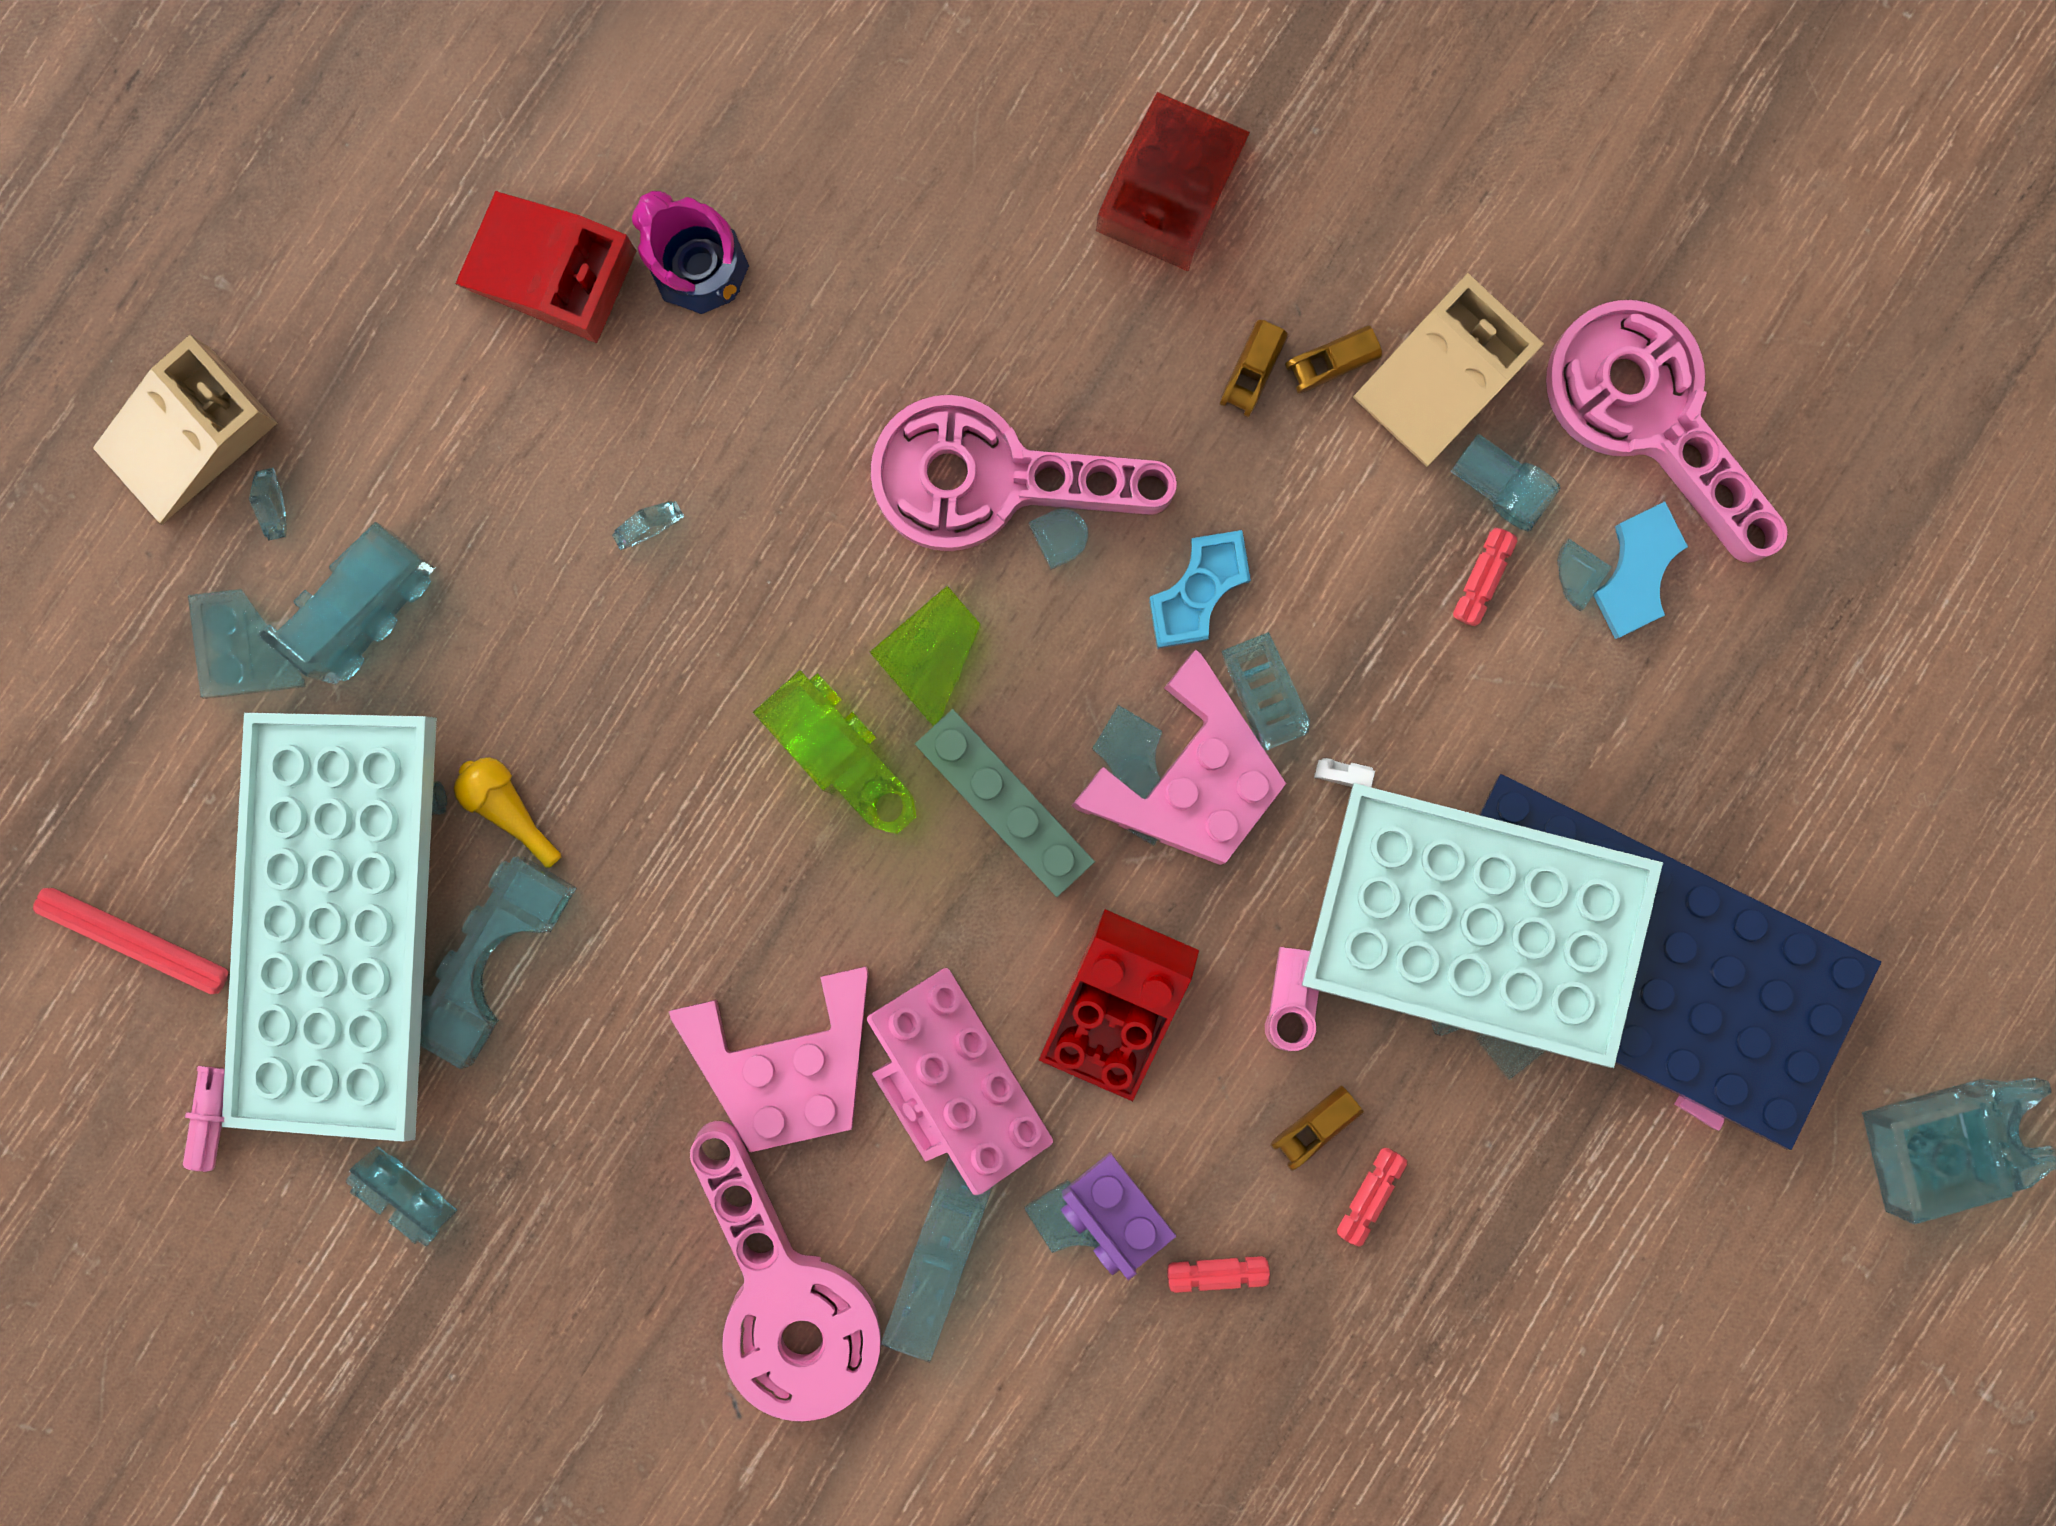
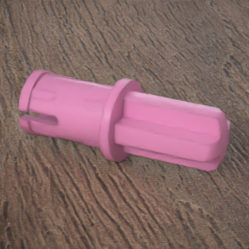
M198 1066L192 1111L185 1114V1118H189L190 1123L183 1166L188 1170L207 1172L215 1168L222 1122H224L222 1110L225 1069Z

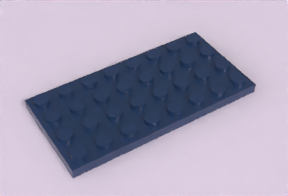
M1500 774L1479 813L1480 816L1663 862L1615 1063L1786 1150H1792L1881 965V961Z

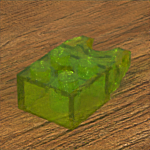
M799 670L753 711L754 715L824 792L832 795L838 790L869 825L879 830L895 834L900 833L917 817L915 801L911 792L869 745L876 737L853 712L845 718L835 707L842 699L818 673L810 679ZM885 794H898L903 803L902 813L894 821L884 822L877 815V802Z

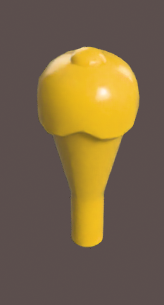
M491 757L480 758L475 762L466 761L459 768V776L455 780L453 788L455 798L465 810L471 813H478L520 840L545 868L553 866L561 858V853L535 826L511 782L512 775L509 769L499 760Z

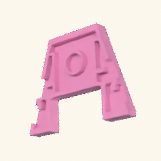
M1195 650L1164 689L1203 720V726L1146 799L1141 798L1103 767L1071 806L1077 811L1099 816L1119 824L1118 826L1124 829H1133L1159 839L1161 843L1222 865L1235 852L1286 785V782L1202 654Z
M867 966L820 977L831 1023V1029L732 1052L727 1048L717 1000L669 1011L673 1024L749 1152L835 1134L853 1128L864 1008L869 976Z

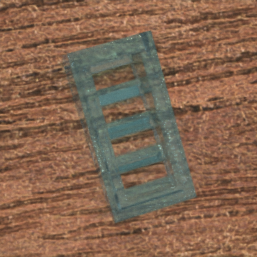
M1269 632L1222 650V657L1251 728L1265 751L1304 736L1309 732L1310 719ZM1264 654L1266 655L1268 662L1242 671L1240 664ZM1271 674L1274 675L1275 681L1251 690L1249 683ZM1279 694L1282 695V701L1262 709L1259 708V702ZM1288 713L1290 714L1289 718L1269 726L1266 723Z

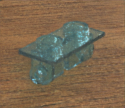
M378 1146L350 1169L349 1172L351 1174L346 1180V1183L352 1187L350 1193L358 1197L379 1215L385 1211L389 1204L396 1208L388 1222L408 1237L414 1245L420 1242L427 1247L440 1232L439 1228L457 1211L455 1207L443 1199L438 1191L428 1187L403 1167L397 1158L388 1155Z

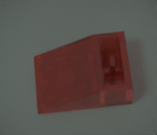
M1157 92L1115 174L1099 210L1096 232L1189 272L1250 132Z

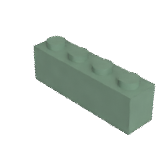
M954 709L948 712L915 743L916 747L1056 897L1095 863L1088 853Z

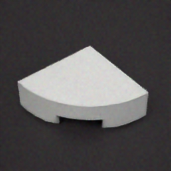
M1322 758V760H1318L1314 778L1352 787L1354 783L1371 787L1375 771L1372 767L1355 763L1348 765L1333 759Z

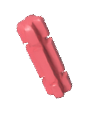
M1494 528L1489 533L1483 546L1486 552H1482L1479 555L1463 590L1466 595L1459 599L1453 612V616L1460 622L1471 626L1481 623L1487 610L1484 604L1489 600L1491 601L1508 564L1504 560L1509 556L1511 557L1518 542L1517 537L1512 533L1500 528Z
M1389 1148L1380 1150L1373 1163L1376 1169L1373 1173L1368 1172L1349 1206L1352 1210L1350 1216L1345 1214L1337 1228V1234L1352 1245L1360 1247L1364 1244L1371 1231L1368 1227L1370 1222L1375 1223L1395 1188L1392 1182L1395 1178L1400 1179L1407 1166V1160Z
M1263 1256L1245 1257V1262H1239L1238 1258L1196 1261V1265L1190 1266L1189 1261L1172 1262L1168 1265L1167 1269L1168 1285L1174 1293L1192 1292V1287H1198L1199 1291L1241 1288V1284L1247 1283L1249 1288L1264 1287L1270 1281L1269 1263Z

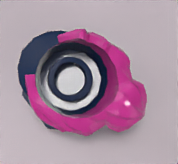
M651 191L642 195L633 212L632 223L640 231L639 255L643 263L650 270L663 300L699 314H704L735 300L740 292V287L749 264L736 233L730 228L728 222L712 207L690 197L674 202L671 196L661 191Z

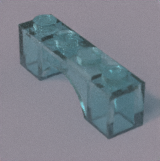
M513 856L510 863L504 860L495 870L488 884V887L493 889L492 894L484 907L477 905L472 910L462 928V932L467 934L466 938L457 952L454 950L449 951L440 963L435 977L439 978L440 982L431 997L424 995L422 998L420 1046L459 1069L474 1064L499 1021L489 1008L483 991V972L490 954L498 944L513 934L522 931L536 933L551 932L577 889L574 885L526 857Z

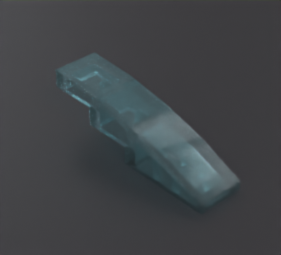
M949 1155L880 1344L929 1363L992 1190L991 1187L980 1195H973Z

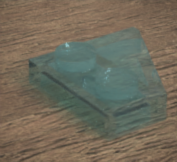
M242 589L188 595L201 698L209 699L306 687L305 679Z

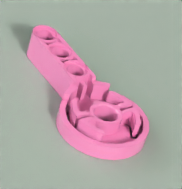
M1637 300L1608 302L1587 311L1575 320L1555 344L1548 362L1546 376L1547 393L1551 408L1567 433L1585 447L1602 454L1612 456L1647 455L1655 459L1730 554L1737 560L1751 563L1777 553L1787 540V526L1784 520L1701 417V408L1707 394L1704 391L1705 368L1699 346L1689 329L1667 310ZM1624 321V328L1635 330L1649 338L1650 345H1646L1648 341L1642 336L1634 332L1621 329V322ZM1628 359L1635 362L1641 368L1645 383L1640 393L1624 394L1613 386L1610 379V369L1614 361ZM1663 363L1670 364L1675 380V392L1681 393L1680 396L1673 394L1672 376L1668 366H1662ZM1567 364L1569 365L1566 367L1565 377L1568 380V389L1573 405H1571L1566 390V381L1564 379V367ZM1589 422L1591 425H1593V426L1596 427L1597 429L1602 430V431L1607 432V433H1610L1613 437L1623 438V437L1626 436V438H1625V439H1622V440L1614 439V438L1610 437L1609 435H1606V434H1603V433H1600V432L1594 430L1593 428H1591L1590 426H1588L1586 423ZM1685 444L1696 447L1701 453L1702 463L1700 468L1692 467L1684 460L1683 447ZM1717 484L1724 485L1731 490L1734 498L1731 508L1723 507L1716 500L1715 488ZM1750 524L1760 527L1765 534V544L1762 549L1756 548L1748 540L1747 530Z
M940 395L914 402L897 413L880 434L871 461V481L874 495L880 510L890 525L911 542L925 548L940 551H957L972 548L989 540L1008 523L1017 510L1028 505L1148 515L1158 514L1170 505L1177 485L1172 469L1159 461L1027 450L1018 440L1013 428H1010L1007 422L993 409L974 399L956 395ZM933 428H937L939 430V434L937 433V431H930L915 437L909 442L904 438V435H906L910 439L918 433ZM965 431H970L981 436L991 445L997 443V440L999 444L992 449L987 443H985L980 438L969 433H967L965 437H963V433ZM954 454L966 463L968 474L963 484L958 488L942 490L930 482L928 468L931 462L939 455ZM1045 468L1057 469L1064 477V484L1056 491H1044L1035 482L1038 472ZM1096 472L1107 473L1113 478L1115 489L1108 495H1095L1087 487L1086 480L1088 477ZM1155 476L1163 481L1166 487V494L1157 500L1146 499L1138 490V482L1144 477ZM898 505H899V507H900V510H901L906 516H910L911 518H913L915 521L919 522L920 524H922V525H924V526H927V527H929V528H932V531L927 530V529H925V528H923V527L917 525V524L914 523L911 519L906 518L905 516H903V515L900 513L899 509H898ZM991 511L993 512L991 518L985 523L978 524L975 527L970 528L968 530L955 533V530L964 529L976 524L977 522L985 521L990 516Z
M724 1121L710 1122L704 1125L697 1133L691 1147L690 1160L744 1276V1284L735 1295L723 1332V1357L729 1377L740 1394L749 1403L773 1417L790 1421H812L831 1416L846 1408L861 1395L876 1370L880 1354L881 1331L874 1303L863 1286L847 1272L831 1264L821 1262V1257L802 1255L792 1249L738 1131L734 1126ZM708 1139H721L728 1145L730 1155L723 1160L710 1159L704 1153L702 1144ZM731 1186H742L749 1191L752 1201L743 1207L733 1206L726 1200L724 1191ZM763 1233L772 1240L774 1247L766 1253H756L747 1246L745 1239L751 1234ZM815 1285L814 1289L827 1296L832 1302H834L835 1306H833L827 1299H825L820 1294L812 1291V1286ZM743 1319H744V1322H743V1327H744V1334H743V1349H744V1355H742V1353H741V1333H742L741 1323H742ZM795 1321L811 1322L820 1329L823 1341L819 1348L812 1353H794L787 1348L783 1341L782 1333L785 1328ZM861 1331H862V1335H863L862 1355H861ZM848 1335L851 1336V1340H852V1351H851V1355H850V1363H849V1365L852 1366V1367H854V1368L857 1367V1365H858L859 1362H860V1358H861V1356H862L861 1364H860V1366H859L857 1369H855V1370H851V1369L847 1368L848 1362H849V1353H850L849 1338L846 1337V1336H848ZM754 1378H757L765 1387L773 1391L776 1396L787 1399L789 1394H792V1398L789 1400L776 1398L771 1392L760 1386Z

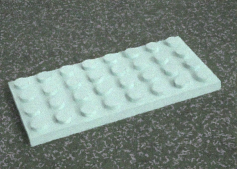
M244 713L222 1110L224 1122H222V1127L402 1142L415 1140L437 718L426 716Z

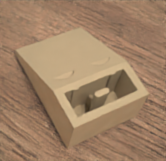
M1467 273L1361 387L1353 398L1427 467L1544 343Z
M189 335L149 370L93 449L154 518L163 525L278 423L209 346Z

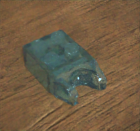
M2039 1078L2020 1079L2009 1082L1978 1079L1862 1112L1885 1211L1910 1223L1919 1224L2012 1197L2013 1192L2032 1187L2051 1171L2055 1170V1148L2052 1146L2025 1147L2019 1137V1125L2023 1115L2028 1109L2038 1105L2043 1098L2052 1093L2049 1081Z

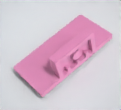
M948 968L938 971L867 1017L869 1025L891 1059V1062L874 1071L872 1075L925 1162L948 1153L972 1194L980 1195L1052 1145L1053 1139Z

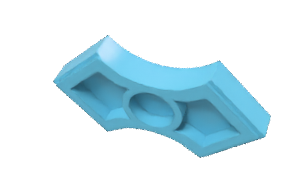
M1666 502L1656 505L1615 526L1620 545L1618 564L1609 581L1593 593L1615 639L1665 616L1660 599L1662 576L1670 561L1679 552L1688 547Z
M1242 530L1192 538L1190 562L1183 577L1170 589L1149 597L1157 649L1207 641L1209 639L1210 615L1217 601L1230 589L1251 581Z

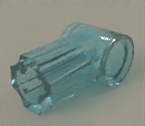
M1479 433L1464 450L1450 471L1494 503L1493 508L1501 517L1524 531H1531L1561 489L1557 481L1545 471L1529 463H1519Z

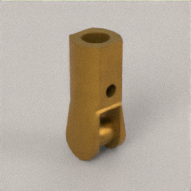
M1265 320L1256 321L1227 383L1220 405L1225 406L1228 402L1245 410L1244 416H1250L1288 337V333L1284 329ZM1240 373L1259 381L1254 392L1236 384Z
M1368 325L1325 345L1300 354L1287 361L1285 366L1287 370L1293 369L1299 383L1296 390L1298 394H1301L1381 358L1382 349L1372 327ZM1322 356L1329 371L1317 375L1311 361Z
M1341 1085L1298 1121L1279 1134L1271 1142V1146L1274 1150L1280 1148L1290 1160L1287 1166L1290 1170H1295L1363 1114L1364 1111ZM1306 1126L1317 1137L1307 1147L1296 1136Z

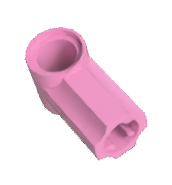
M1279 947L1270 1011L1265 1022V1034L1268 1041L1275 1048L1283 1051H1299L1306 1048L1315 1037V1014L1319 991L1302 986L1310 951ZM1286 1013L1297 1015L1303 1024L1301 1037L1293 1043L1285 1042L1277 1032L1278 1021Z

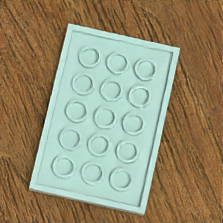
M1354 783L1302 986L1600 1066L1614 1068L1663 862Z

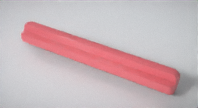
M43 888L33 904V910L36 914L208 994H219L228 979L229 972L226 968L57 889Z

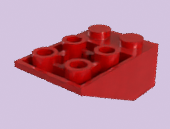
M495 191L455 284L589 341L598 343L637 250L629 237L617 230L574 213Z
M1104 909L1041 1052L1039 1061L1133 1102L1192 980L1199 950Z

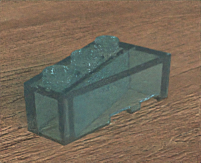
M374 522L329 566V570L333 573L314 596L304 590L293 601L300 609L278 631L269 624L258 637L306 677L335 685L340 680L347 681L362 666L364 658L361 655L374 640L380 642L393 630L398 621L395 615L407 601L410 603L416 601L427 590L431 583V579L428 576L435 567L391 530Z

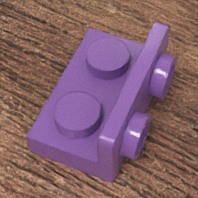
M1111 1152L1062 1190L1063 1199L1067 1203L1061 1208L1062 1213L1079 1234L1086 1229L1089 1230L1100 1244L1093 1251L1111 1275L1120 1270L1129 1281L1137 1274L1136 1269L1176 1238V1234Z

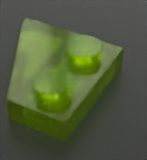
M946 586L874 647L870 654L930 724L934 726L944 715L945 708L958 682L981 624L953 591Z

